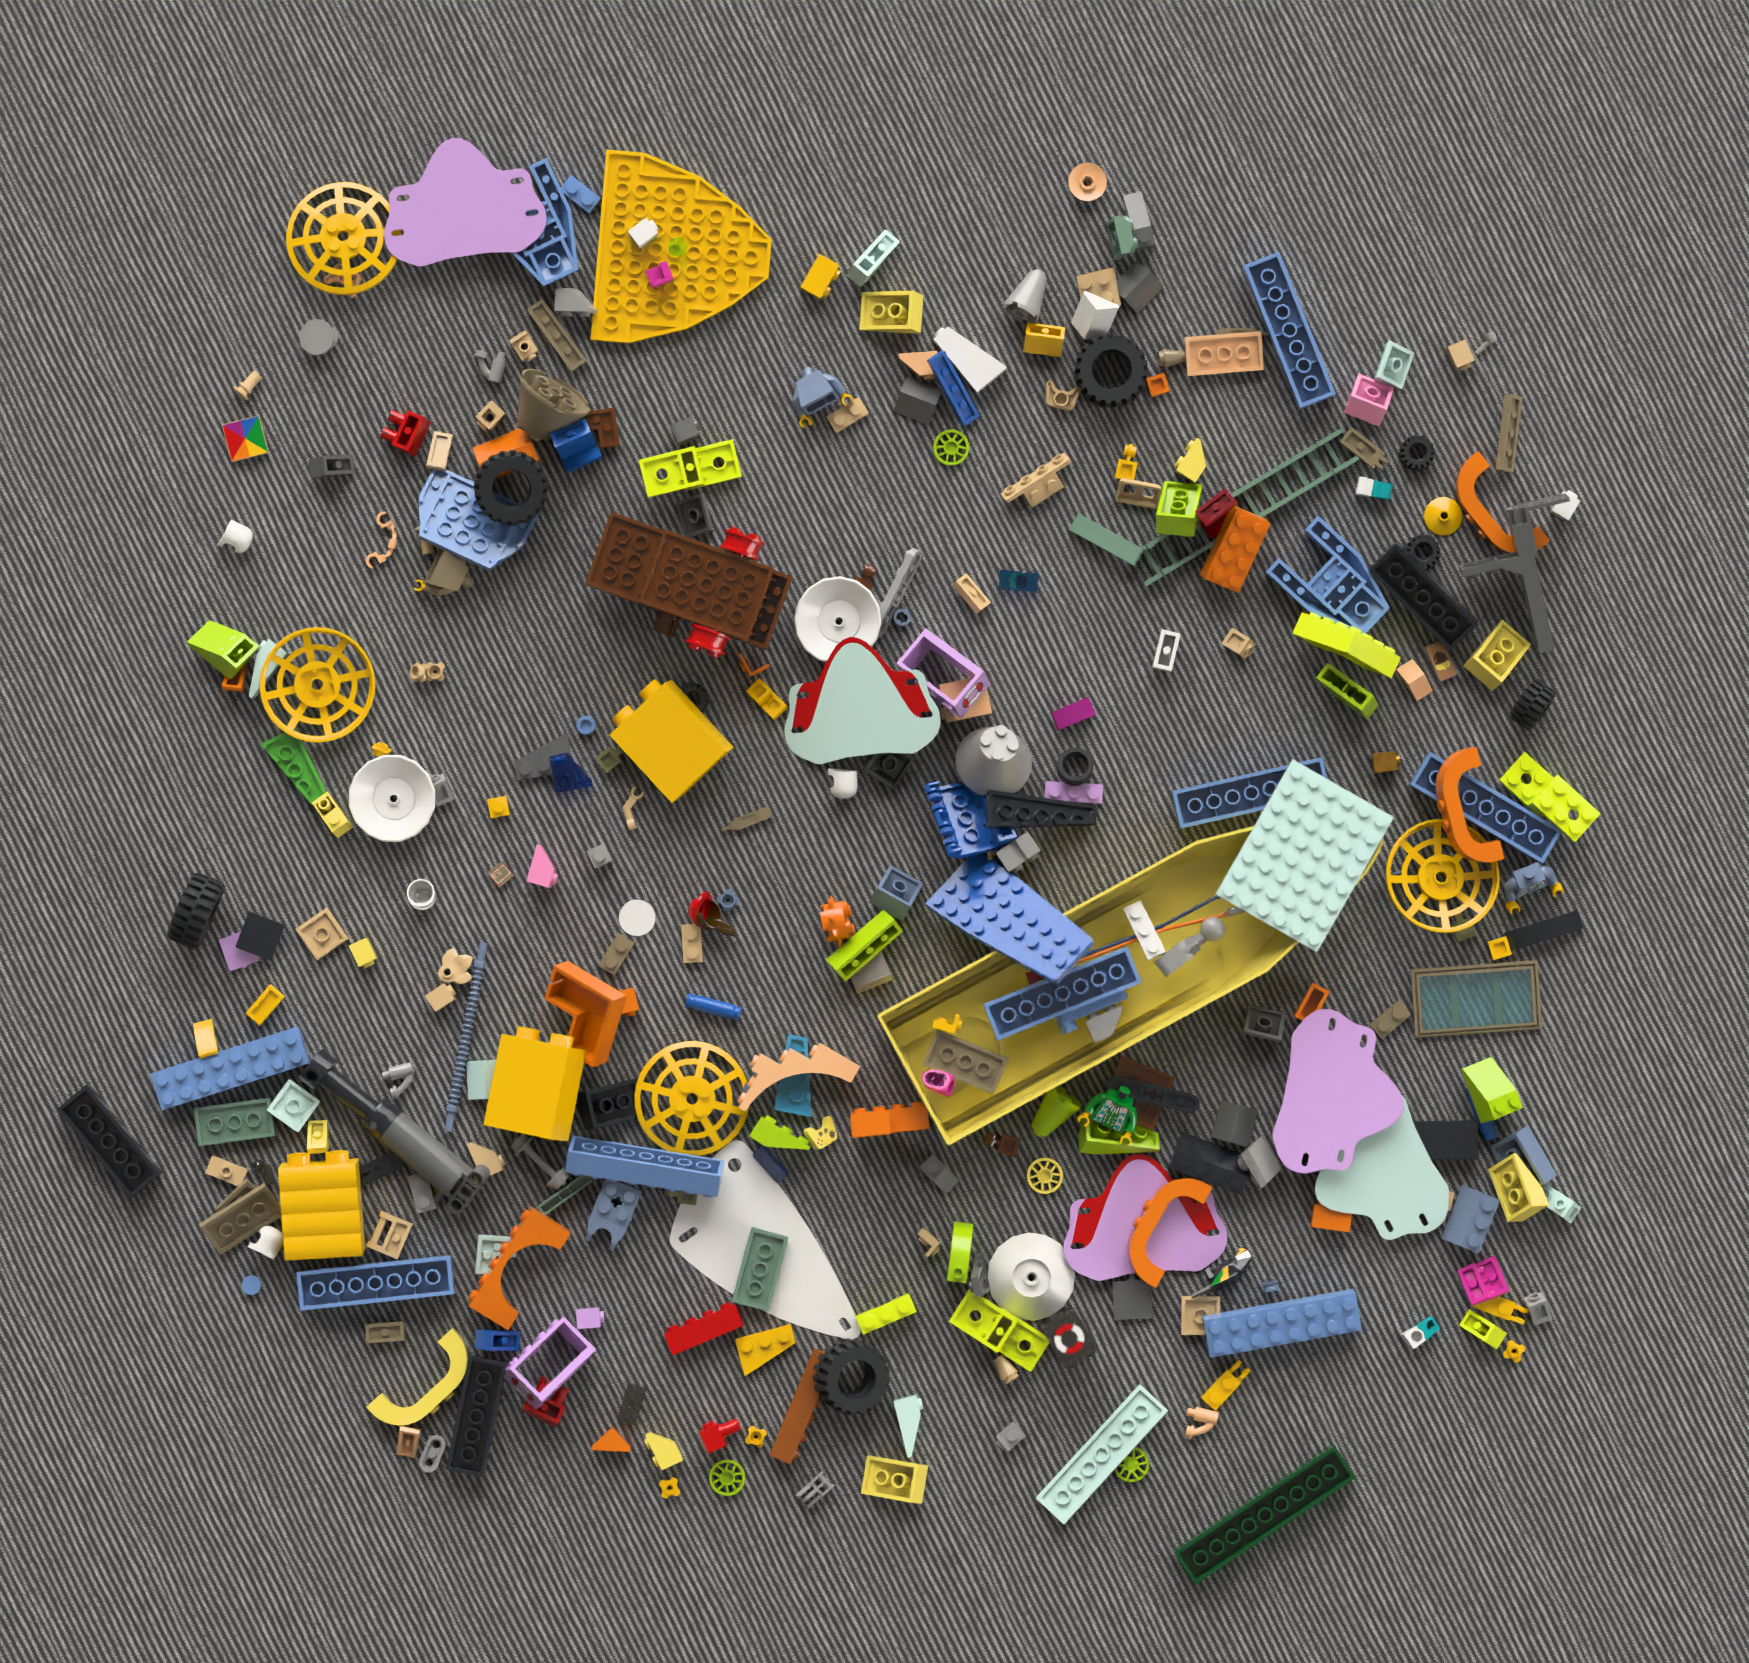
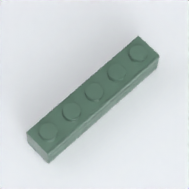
M579 1175L537 1205L541 1213L547 1215L578 1191L592 1183L593 1179L587 1175Z

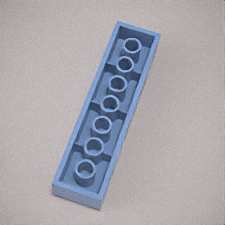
M1277 252L1242 267L1243 273L1298 410L1334 397L1336 394L1280 253Z
M1428 752L1408 786L1437 802L1436 779L1439 769L1445 760L1432 752ZM1464 772L1458 782V793L1465 820L1539 864H1543L1562 831Z
M1322 757L1298 762L1327 779ZM1289 765L1172 791L1171 795L1179 829L1263 811Z
M1124 947L1072 968L1058 984L1045 979L985 1003L983 1006L997 1040H1000L1142 982L1128 947Z
M295 1027L220 1051L215 1055L169 1067L150 1075L161 1110H166L310 1063V1058L300 1027Z
M573 1135L568 1149L565 1172H569L572 1175H587L594 1179L605 1178L612 1182L623 1181L631 1185L642 1184L649 1188L660 1187L668 1191L678 1190L684 1191L686 1194L696 1193L702 1194L705 1197H718L724 1160Z
M452 1255L296 1272L300 1311L456 1293Z
M1353 1289L1202 1316L1207 1352L1210 1358L1362 1330L1356 1293Z

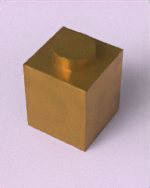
M1396 751L1371 754L1373 773L1398 770L1397 766H1400V756L1396 755Z

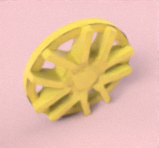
M1040 1158L1029 1166L1027 1180L1033 1190L1038 1193L1048 1194L1059 1188L1063 1180V1172L1055 1160ZM1041 1161H1047L1045 1167L1041 1165ZM1049 1162L1054 1163V1166L1051 1170L1047 1168ZM1036 1163L1041 1167L1039 1171L1033 1167ZM1057 1166L1059 1173H1052ZM1031 1169H1033L1037 1174L1030 1176ZM1053 1175L1060 1176L1059 1181L1052 1180ZM1037 1177L1039 1181L1032 1184L1031 1179ZM1050 1182L1057 1183V1185L1051 1189ZM1041 1183V1190L1035 1188V1185ZM1044 1183H1048L1049 1190L1044 1191Z

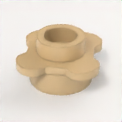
M428 662L426 664V679L428 681H443L445 678L443 675L445 665L442 662L438 664Z
M416 663L410 669V677L414 682L418 680L424 682L427 676V665L425 663L422 665Z

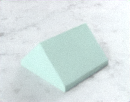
M1388 341L1374 380L1402 389L1414 353L1392 341Z
M496 1060L466 1061L468 1100L489 1099Z

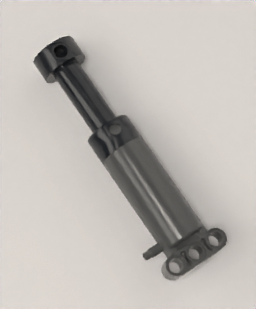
M321 1049L303 1070L299 1079L312 1090H316L320 1085L364 1120L361 1128L439 1190L434 1198V1202L439 1203L446 1195L450 1198L447 1203L449 1211L453 1214H460L490 1177L489 1168L480 1164L473 1169L388 1100L383 1099L380 1103L375 1101L334 1067L338 1061L324 1049Z

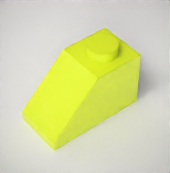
M1470 1309L1459 1324V1326L1495 1349H1498L1507 1335L1505 1331Z

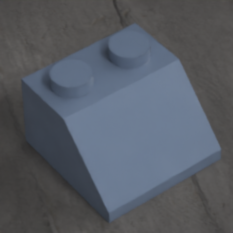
M890 865L869 903L881 910L884 909L888 914L903 921L923 883Z

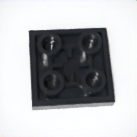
M249 911L235 947L271 961L285 925Z

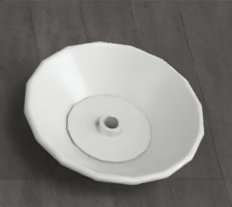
M841 576L822 579L809 587L798 601L794 616L796 636L808 653L823 662H827L835 646L848 637L860 638L870 646H873L878 639L882 623L880 607L872 592L857 580ZM842 618V624L837 625L836 619Z
M383 755L368 761L355 774L349 788V808L355 823L368 836L382 842H401L416 836L429 823L435 809V788L429 774L416 761L402 755ZM396 795L397 801L392 802L391 796Z
M1025 1233L1013 1236L997 1248L989 1262L988 1280L992 1298L1001 1309H1006L1020 1319L1036 1321L1051 1317L1065 1306L1073 1292L1075 1271L1065 1259L1063 1246L1046 1235ZM1029 1274L1035 1275V1279L1033 1281L1028 1280Z

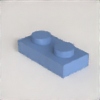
M572 175L561 187L563 194L588 214L593 211L601 200L599 196Z

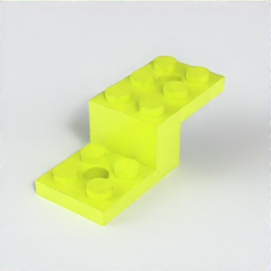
M733 439L699 448L693 446L639 460L648 498L682 489L688 491L742 477ZM720 457L724 460V465L721 468H716L713 465L715 458ZM660 469H665L668 472V476L663 480L657 478V472Z
M1523 752L1498 780L1534 814L1541 818L1546 817L1573 842H1576L1600 815L1591 804L1559 775L1552 777L1526 752ZM1522 774L1530 776L1531 781L1529 784L1522 783ZM1570 810L1577 812L1578 818L1576 820H1571L1568 817Z
M970 1289L949 1320L950 1323L997 1353L999 1351L1030 1372L1052 1340L1006 1309L999 1308L982 1296L975 1297ZM978 1310L981 1313L980 1320L973 1321L970 1318L971 1311ZM1022 1340H1028L1031 1347L1029 1350L1024 1351L1020 1348L1019 1343Z

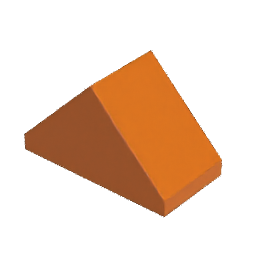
M247 664L231 680L224 676L223 690L244 693Z
M611 1427L592 1445V1450L630 1452L631 1446L614 1427Z

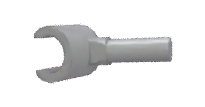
M1494 331L1484 335L1487 341L1475 351L1478 355L1496 341L1497 337Z

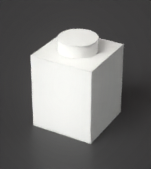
M645 218L628 231V235L635 241L634 243L640 250L658 236V227L653 220L649 222Z
M1571 491L1566 493L1570 498L1569 502L1556 504L1550 511V513L1565 522L1569 521L1580 502L1577 499L1578 496Z

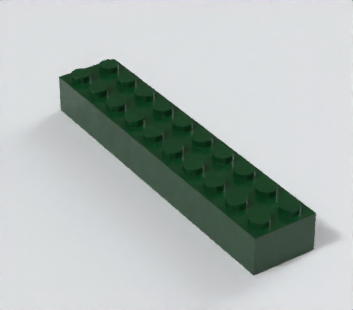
M1332 1444L1173 1549V1552L1196 1585L1356 1477L1335 1445Z

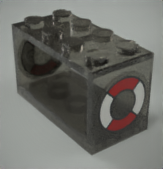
M1072 1304L1039 1323L1041 1330L1064 1369L1067 1367L1072 1369L1079 1365L1078 1361L1085 1357L1087 1360L1096 1354L1095 1351L1098 1348Z

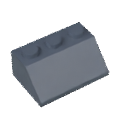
M1528 1125L1489 1146L1498 1163L1516 1153L1541 1186L1557 1176Z
M1461 1185L1441 1239L1479 1253L1500 1200Z

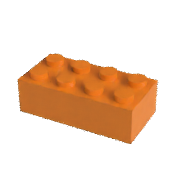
M1237 506L1232 508L1227 513L1200 575L1206 580L1239 593L1271 523L1265 518Z

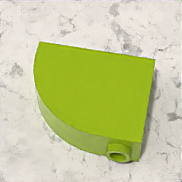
M1328 662L1316 677L1319 683L1331 694L1366 720L1369 719L1379 706L1371 693Z
M954 1221L947 1281L967 1282L973 1223Z

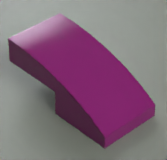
M1089 697L1051 712L1057 730L1096 715Z

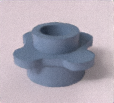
M727 889L722 896L719 895L717 897V902L721 903L723 910L729 912L734 905H738L740 902L739 898L733 895L731 889Z

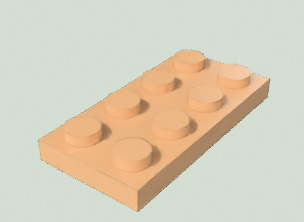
M1261 331L1184 337L1187 376L1264 370Z

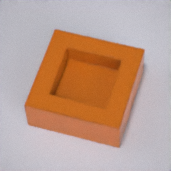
M1164 373L1147 378L1146 382L1151 397L1170 392Z

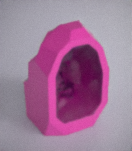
M928 1070L922 1074L924 1086L930 1091L947 1097L952 1094L955 1087L953 1075L940 1070Z

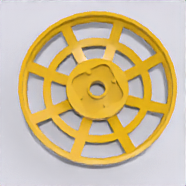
M340 182L328 184L314 190L297 205L288 223L286 244L294 268L308 284L326 293L352 295L373 288L389 275L398 258L391 255L386 266L377 259L382 249L385 228H382L379 217L372 208L380 201L389 212V203L380 194L360 184ZM342 187L359 189L373 197L366 204L353 198L343 197ZM335 188L334 199L320 204L315 209L307 204L317 194ZM344 203L354 204L361 207V209L355 216L344 212ZM336 204L337 214L327 219L320 213L326 207ZM300 210H303L310 215L304 226L303 237L292 239L294 222ZM367 213L374 220L377 229L364 228L361 220ZM315 219L322 224L320 234L309 236L310 226ZM394 230L391 232V235L401 236V230ZM341 232L348 233L349 237L346 241L338 239V235ZM366 237H377V244L372 254L364 248ZM321 242L325 252L318 260L312 252L310 244ZM304 245L308 257L315 264L308 274L298 263L293 247ZM358 254L366 259L361 265L350 269L349 259L354 258ZM330 257L342 260L343 269H334L325 264ZM371 264L380 271L370 281L358 286H352L351 275L364 271ZM320 270L332 275L343 276L345 287L328 286L315 280V277Z
M312 627L289 634L273 647L263 663L259 687L266 712L281 730L294 738L307 742H327L350 733L367 716L375 695V676L368 656L357 642L337 630ZM310 633H326L337 636L341 640L336 648L323 644H312ZM302 635L304 647L295 650L286 659L276 655L277 651L284 644ZM348 643L360 654L366 666L365 670L355 672L350 660L342 653ZM313 650H324L332 654L325 663L315 660ZM306 652L308 663L300 669L290 663L295 657ZM338 658L345 663L350 673L338 675L333 668ZM273 661L281 666L277 676V690L266 692V674L270 662ZM285 670L296 675L294 686L283 688ZM369 677V693L366 704L362 708L354 703L357 693V679ZM314 679H320L323 682L321 689L315 690L312 688V681ZM352 681L351 693L347 699L339 694L340 683ZM296 693L302 701L296 711L288 704L285 695ZM279 697L284 708L292 715L287 726L274 714L269 705V699ZM334 700L344 705L337 713L328 716L326 706ZM308 706L319 707L321 718L305 717L303 713ZM349 709L359 715L348 727L339 732L332 733L330 722L343 716ZM299 720L309 724H323L325 735L309 736L294 731V728Z
M1443 819L1427 820L1408 829L1392 847L1386 864L1385 879L1387 890L1397 910L1415 926L1435 933L1458 932L1480 921L1492 907L1500 884L1498 862H1489L1491 866L1490 871H1480L1477 862L1468 860L1473 872L1464 873L1459 864L1463 858L1461 855L1456 853L1452 858L1442 854L1441 844L1451 846L1447 838H1441ZM1467 826L1468 833L1473 840L1478 843L1487 842L1477 831ZM1427 827H1433L1432 839L1425 840L1414 848L1406 841L1413 833ZM1434 845V855L1425 860L1418 853L1422 848ZM1401 846L1408 855L1404 860L1401 875H1391L1393 858ZM1412 858L1420 865L1417 875H1407L1408 866ZM1443 873L1446 878L1445 882L1437 881L1436 874ZM1492 878L1489 898L1485 906L1481 907L1474 902L1479 891L1480 879ZM1474 880L1473 890L1468 897L1460 890L1464 881ZM1391 883H1402L1405 895L1412 903L1407 912L1397 901ZM1408 883H1418L1422 894L1417 900L1410 892ZM1455 896L1463 902L1458 908L1447 911L1446 900ZM1428 897L1437 900L1439 911L1430 910L1424 907L1423 903ZM1468 907L1478 913L1468 922L1456 927H1450L1449 916L1459 914ZM1419 909L1425 914L1440 917L1442 928L1425 925L1412 917Z
M684 1041L662 1049L646 1063L636 1083L635 1109L643 1130L658 1146L671 1152L701 1156L723 1148L739 1133L748 1114L749 1107L744 1111L732 1105V1090L729 1084L731 1080L739 1076L742 1087H744L747 1080L742 1069L727 1052L708 1043ZM684 1047L701 1048L699 1059H684L677 1062L674 1061L670 1052ZM709 1050L724 1057L735 1070L724 1075L717 1066L707 1062ZM663 1056L668 1067L659 1075L655 1085L643 1082L649 1069ZM687 1064L697 1065L695 1075L686 1077L683 1076L679 1067ZM707 1067L719 1076V1079L709 1084V1082L702 1078L704 1068ZM672 1071L677 1082L673 1085L672 1089L661 1087L660 1085L664 1078ZM723 1085L727 1094L726 1104L715 1101L714 1090ZM641 1089L652 1092V1106L656 1116L645 1121L641 1109ZM658 1094L669 1097L670 1108L663 1112L659 1110ZM688 1094H696L698 1101L695 1104H689L686 1099ZM713 1108L724 1111L721 1119L714 1126H712L707 1117ZM673 1114L682 1119L680 1131L671 1127L665 1119ZM729 1114L741 1115L734 1130L727 1138L721 1141L716 1131L725 1123ZM701 1121L706 1131L700 1133H687L690 1122ZM660 1122L668 1132L678 1136L676 1146L672 1147L661 1141L651 1131L650 1127ZM710 1136L714 1143V1146L702 1150H683L685 1139H699Z

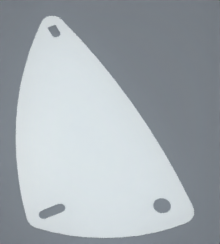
M740 1140L730 1142L713 1157V1159L724 1160L718 1197H705L702 1194H698L696 1206L680 1204L670 1235L671 1246L701 1273L728 1292L734 1294L751 1227L788 1236L769 1312H764L813 1331L841 1338L856 1339L860 1335L861 1328L836 1274L810 1229L782 1188L750 1148ZM733 1158L739 1159L741 1162V1168L737 1172H733L728 1168V1163ZM692 1227L697 1228L698 1232L685 1242L679 1241V1237ZM841 1318H845L851 1325V1328L846 1332L839 1323Z

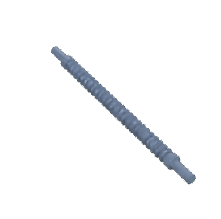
M480 942L477 961H474L475 970H473L474 975L471 976L473 981H471L472 986L469 987L471 992H468L470 997L467 998L469 1002L466 1003L468 1008H465L467 1013L464 1014L466 1019H463L465 1024H462L464 1029L461 1030L463 1035H460L462 1040L459 1041L461 1045L458 1046L460 1051H457L459 1056L456 1057L458 1061L455 1062L457 1067H454L456 1072L453 1073L455 1077L452 1078L454 1083L451 1084L453 1088L450 1089L452 1093L449 1094L451 1099L448 1100L450 1103L446 1107L448 1114L444 1131L452 1132L455 1113L458 1112V1098H460L459 1093L462 1092L460 1088L463 1087L461 1082L464 1081L462 1077L465 1076L463 1071H466L464 1066L467 1065L465 1061L468 1060L466 1055H469L467 1050L470 1049L468 1044H471L469 1039L472 1038L470 1034L473 1033L471 1028H474L472 1023L475 1022L473 1017H476L474 1012H477L475 1007L478 1006L476 1001H479L477 996L480 995L478 991L481 990L479 985H482L480 982L483 979L481 975L484 974L482 970L486 966L484 960L488 943Z

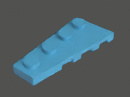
M788 1034L785 1050L788 1051L791 1048L808 1058L807 1038ZM809 1073L792 1075L779 1080L774 1110L812 1117Z

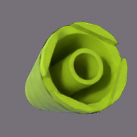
M1059 1085L1046 1092L1031 1124L1032 1132L1038 1137L1048 1136L1081 1108L1080 1102L1072 1094L1069 1096L1066 1093L1067 1090Z

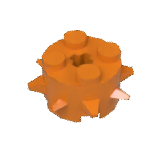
M830 896L828 904L820 905L821 909H823V912H820L823 930L828 931L829 934L826 940L828 942L836 941L838 946L841 947L843 939L851 938L852 935H855V927L853 923L851 924L849 917L852 916L851 906L844 902V900L835 902L833 897Z

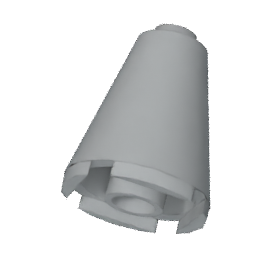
M1031 270L1005 300L1002 308H1006L1005 312L1009 316L1020 322L1028 320L1029 323H1037L1047 283L1046 274L1042 270Z

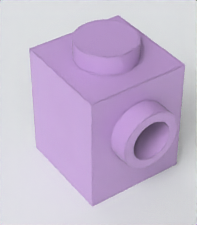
M600 1307L576 1309L577 1329L601 1327V1323H605L604 1311H600Z

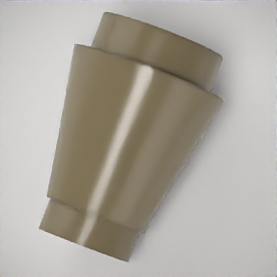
M1168 349L1157 351L1156 358L1159 367L1166 368L1186 361L1184 351Z

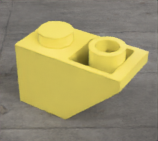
M1198 438L1195 442L1192 440L1189 442L1185 449L1188 451L1184 458L1180 456L1175 464L1178 467L1175 472L1194 484L1206 467L1201 441Z
M328 792L312 802L331 832L337 838L353 828L344 812Z
M651 1432L646 1434L644 1442L648 1450L652 1449L655 1455L652 1459L656 1467L660 1466L661 1470L683 1461L675 1441Z

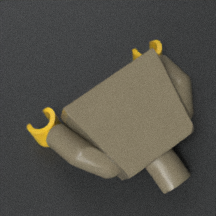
M435 546L439 551L425 581L415 580L421 583V588H414L416 591L421 592L424 590V592L436 596L448 595L452 591H458L461 585L469 589L474 582V578L466 575L469 569L465 565L466 560Z

